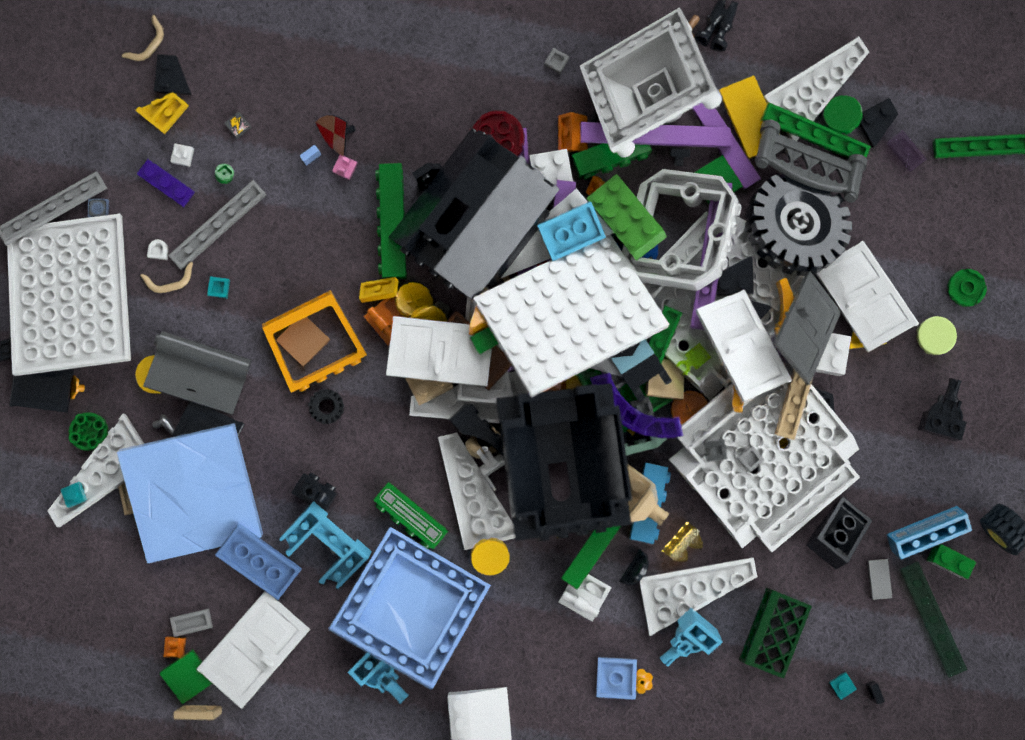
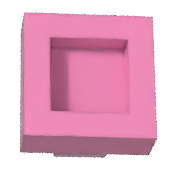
M339 155L332 172L350 180L358 163L350 158Z

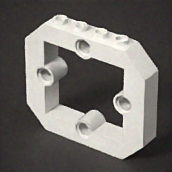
M662 169L641 183L637 194V199L652 217L659 194L680 196L685 204L690 207L698 206L702 200L719 201L714 224L708 229L710 239L703 266L683 264L679 256L674 253L666 254L662 260L641 257L637 261L624 245L622 253L642 283L698 291L721 277L722 271L727 267L726 256L732 247L731 236L736 232L737 224L735 221L736 217L740 215L741 204H739L737 197L722 176ZM695 192L693 196L688 197L690 193ZM718 233H723L721 237L716 238ZM672 263H676L673 268H669Z

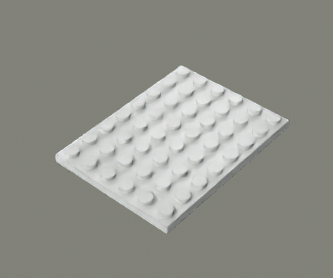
M121 214L46 223L7 245L12 374L14 376L131 361Z
M611 235L555 261L550 260L473 298L475 305L531 397L669 326L666 318Z

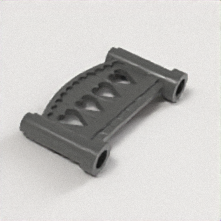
M774 120L762 122L760 128L761 139L755 160L759 168H766L770 165L799 183L824 191L844 194L845 201L850 203L856 201L859 195L862 174L867 166V158L865 156L853 154L846 161L780 135V124ZM784 150L789 163L777 159L776 154ZM802 157L807 170L796 167L793 162ZM820 164L824 177L818 173L814 174L811 168ZM837 171L842 183L830 180L828 175Z

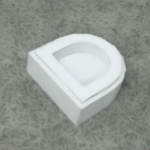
M159 239L152 241L148 247L147 257L167 260V244Z

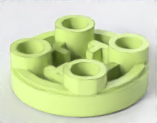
M935 316L928 318L917 328L918 344L927 354H944L950 351L956 343V329L944 317Z

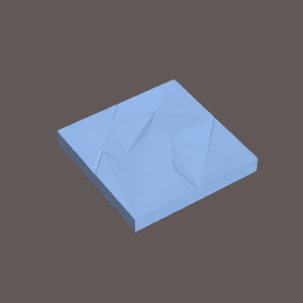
M235 423L123 448L117 452L147 563L221 547L238 523L259 538L262 537L263 531Z
M390 527L331 624L329 631L432 690L491 585Z

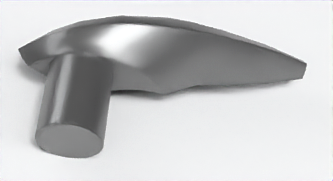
M161 414L160 419L152 423L154 429L163 426L171 435L175 430L172 422L164 414Z

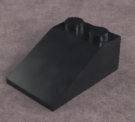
M842 496L815 529L806 546L836 570L848 564L872 520Z

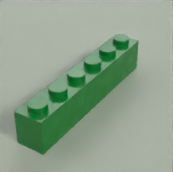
M402 163L379 164V170H376V181H379V188H376V198L380 200V207H377V219H380L381 226H377V235L381 237V245H378V256L382 257V263L378 264V271L383 279L391 277L407 279L406 255L400 251L401 246L389 238L390 234L405 216Z

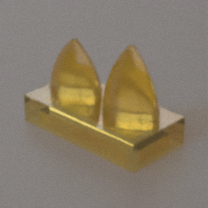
M686 522L662 552L673 561H688L687 546L695 549L703 548L702 539L699 535L700 531Z

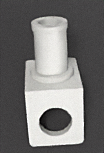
M483 446L481 448L485 454L480 449L477 451V455L484 463L479 469L495 491L496 488L488 475L505 465L504 458L501 454L493 457L488 447Z

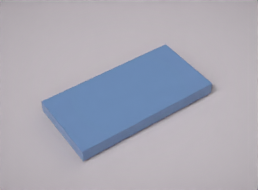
M239 523L215 554L216 557L277 600H279L302 569Z

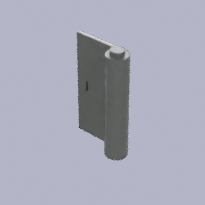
M164 331L161 334H157L154 340V345H157V351L143 387L233 415L252 360Z

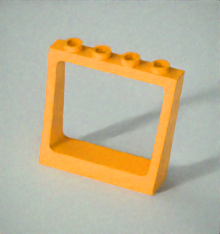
M331 290L262 324L264 333L291 393L298 389L300 392L310 387L309 384L314 381L317 383L323 382L327 379L326 375L332 372L334 375L339 374L344 370V366L348 364L355 366L361 362V358L367 356L365 349ZM332 306L357 350L299 380H293L273 334L317 311Z

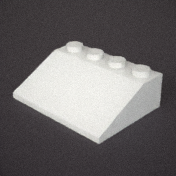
M507 687L448 693L452 740H512Z

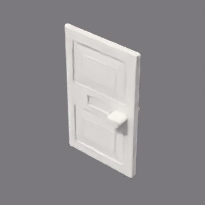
M864 241L843 252L826 269L816 273L868 353L919 324Z
M745 290L695 310L742 402L792 381Z
M393 316L386 376L487 387L492 348L481 355L478 354L470 340V337H472V335H469L470 324Z
M264 591L200 664L197 671L201 672L242 709L311 629L277 599Z

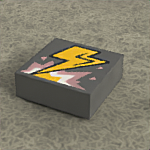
M240 112L224 123L237 139L252 128Z

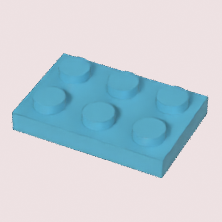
M591 201L537 224L552 261L606 238Z

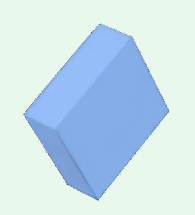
M313 145L302 153L300 157L307 166L319 157L321 153Z

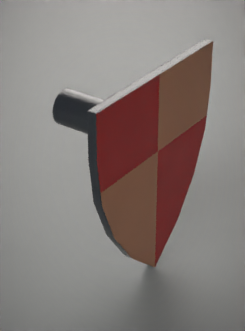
M335 115L321 117L316 121L322 137L334 151L345 156L346 135L355 132L354 125L347 126V121Z

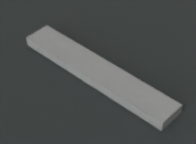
M96 171L1 225L0 237L7 246L107 189V186Z
M252 180L168 256L183 270L267 194Z

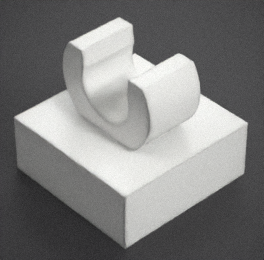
M174 143L170 162L190 167L194 148Z

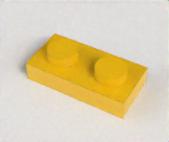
M396 277L361 283L359 299L364 303L397 297L399 281Z

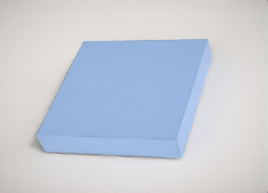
M598 657L596 697L635 700L637 659Z

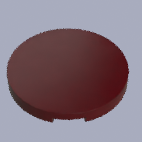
M500 110L490 111L480 116V119L473 126V129L476 131H482L486 135L491 134L496 142L516 156L520 155L525 143V134L521 123L513 115Z

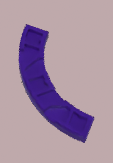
M610 373L590 377L592 385L612 384L614 405H619L623 426L639 434L657 438L684 436L679 417H654L642 413L631 406L618 392Z

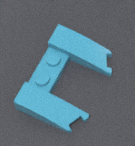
M313 501L280 537V541L287 540L290 548L286 550V554L290 556L313 533L340 556L318 582L325 584L326 579L337 582L336 588L338 589L369 558L372 551L358 539L356 541L352 540L327 518L328 513Z

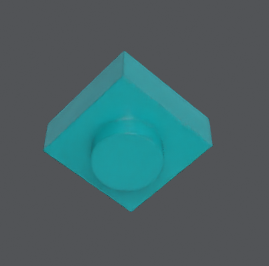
M210 276L207 295L228 299L230 279Z
M76 482L60 489L68 508L87 501L81 482Z
M846 672L829 682L840 700L857 690Z

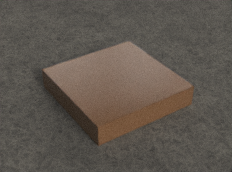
M305 317L291 324L276 341L305 367L330 339L309 318Z

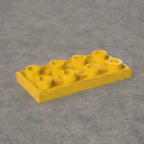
M751 76L719 89L723 103L748 159L757 155L761 139L760 128L762 121L760 120L766 107V101L756 78Z

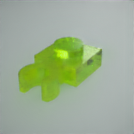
M699 342L684 354L687 360L679 361L675 367L684 365L686 367L685 372L682 373L684 376L690 372L691 366L697 370L712 357Z

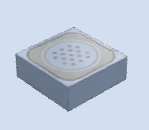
M88 199V218L109 215L108 199Z

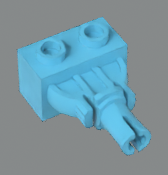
M690 608L677 620L679 627L676 630L675 637L670 641L672 647L660 656V659L666 666H669L679 656L687 657L690 653H696L701 650L709 655L723 642L718 630L694 609Z
M369 653L362 657L348 671L361 687L366 684L371 688L378 689L382 694L387 690L400 704L409 696L398 685L396 680L399 676L394 672V668Z

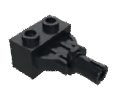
M949 378L945 395H939L937 402L931 406L929 411L923 412L918 428L919 431L952 441H962L967 423L963 421V413L960 408L962 401L957 398L962 381Z
M312 472L309 475L303 473L291 493L308 504L314 501L327 512L339 494L335 491L336 487L328 482L324 485L319 481L320 477Z

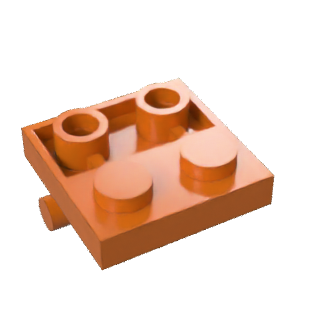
M395 297L384 299L376 307H371L364 316L388 346H390L393 316L404 317L396 308Z

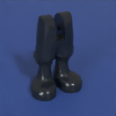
M727 0L717 1L712 12L707 16V27L705 30H697L694 34V39L697 43L707 47L714 29L718 26V32L713 38L710 48L717 52H724L727 49L728 43L724 40L725 33H728L733 28L732 23L739 4L736 1L732 0L727 9H724Z

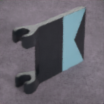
M646 339L611 358L639 402L645 399V395L639 386L659 374L666 385L672 382V379Z

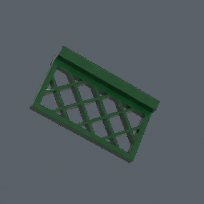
M766 587L739 661L784 679L812 606ZM781 597L786 600L788 607L779 611L777 603ZM799 605L805 607L803 614L796 618L793 608ZM790 610L793 620L784 623L781 614ZM778 616L781 625L772 629L770 625L771 618ZM795 623L796 633L789 636L786 626ZM783 628L786 638L777 641L774 632ZM771 634L774 643L765 647L763 639ZM788 641L789 651L782 654L779 645ZM776 647L779 656L770 660L767 650ZM764 653L767 661L760 665L754 663L757 655ZM781 659L783 666L779 673L774 670L772 663Z

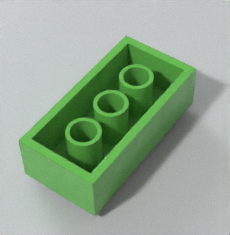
M617 174L587 197V200L592 202L595 211L636 261L667 237L662 227Z

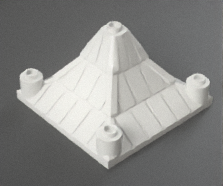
M680 7L580 65L609 147L613 153L616 152L620 157H627L633 153L635 145L632 141L641 137L662 124L675 122L685 111L702 102L705 108L714 109L721 103L722 96L714 86L691 33L692 28Z

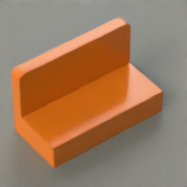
M574 112L558 115V150L567 149L568 153L587 150V143H580V123L587 122V116Z

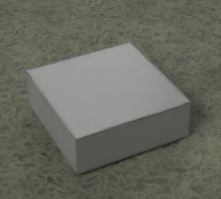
M553 48L544 65L561 74L570 57Z
M749 445L736 457L749 473L764 461L753 445Z

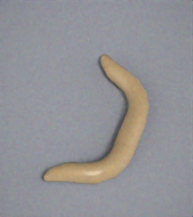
M155 15L152 16V24L156 29V37L143 53H124L122 55L123 58L135 61L145 60L160 45L164 33Z
M193 262L186 266L184 277L175 283L157 286L148 276L141 274L140 277L153 292L165 293L178 290L188 284L191 278Z

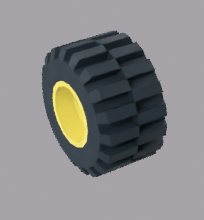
M998 503L980 519L981 526L986 534L1007 553L1018 555L1025 548V521L1009 507Z

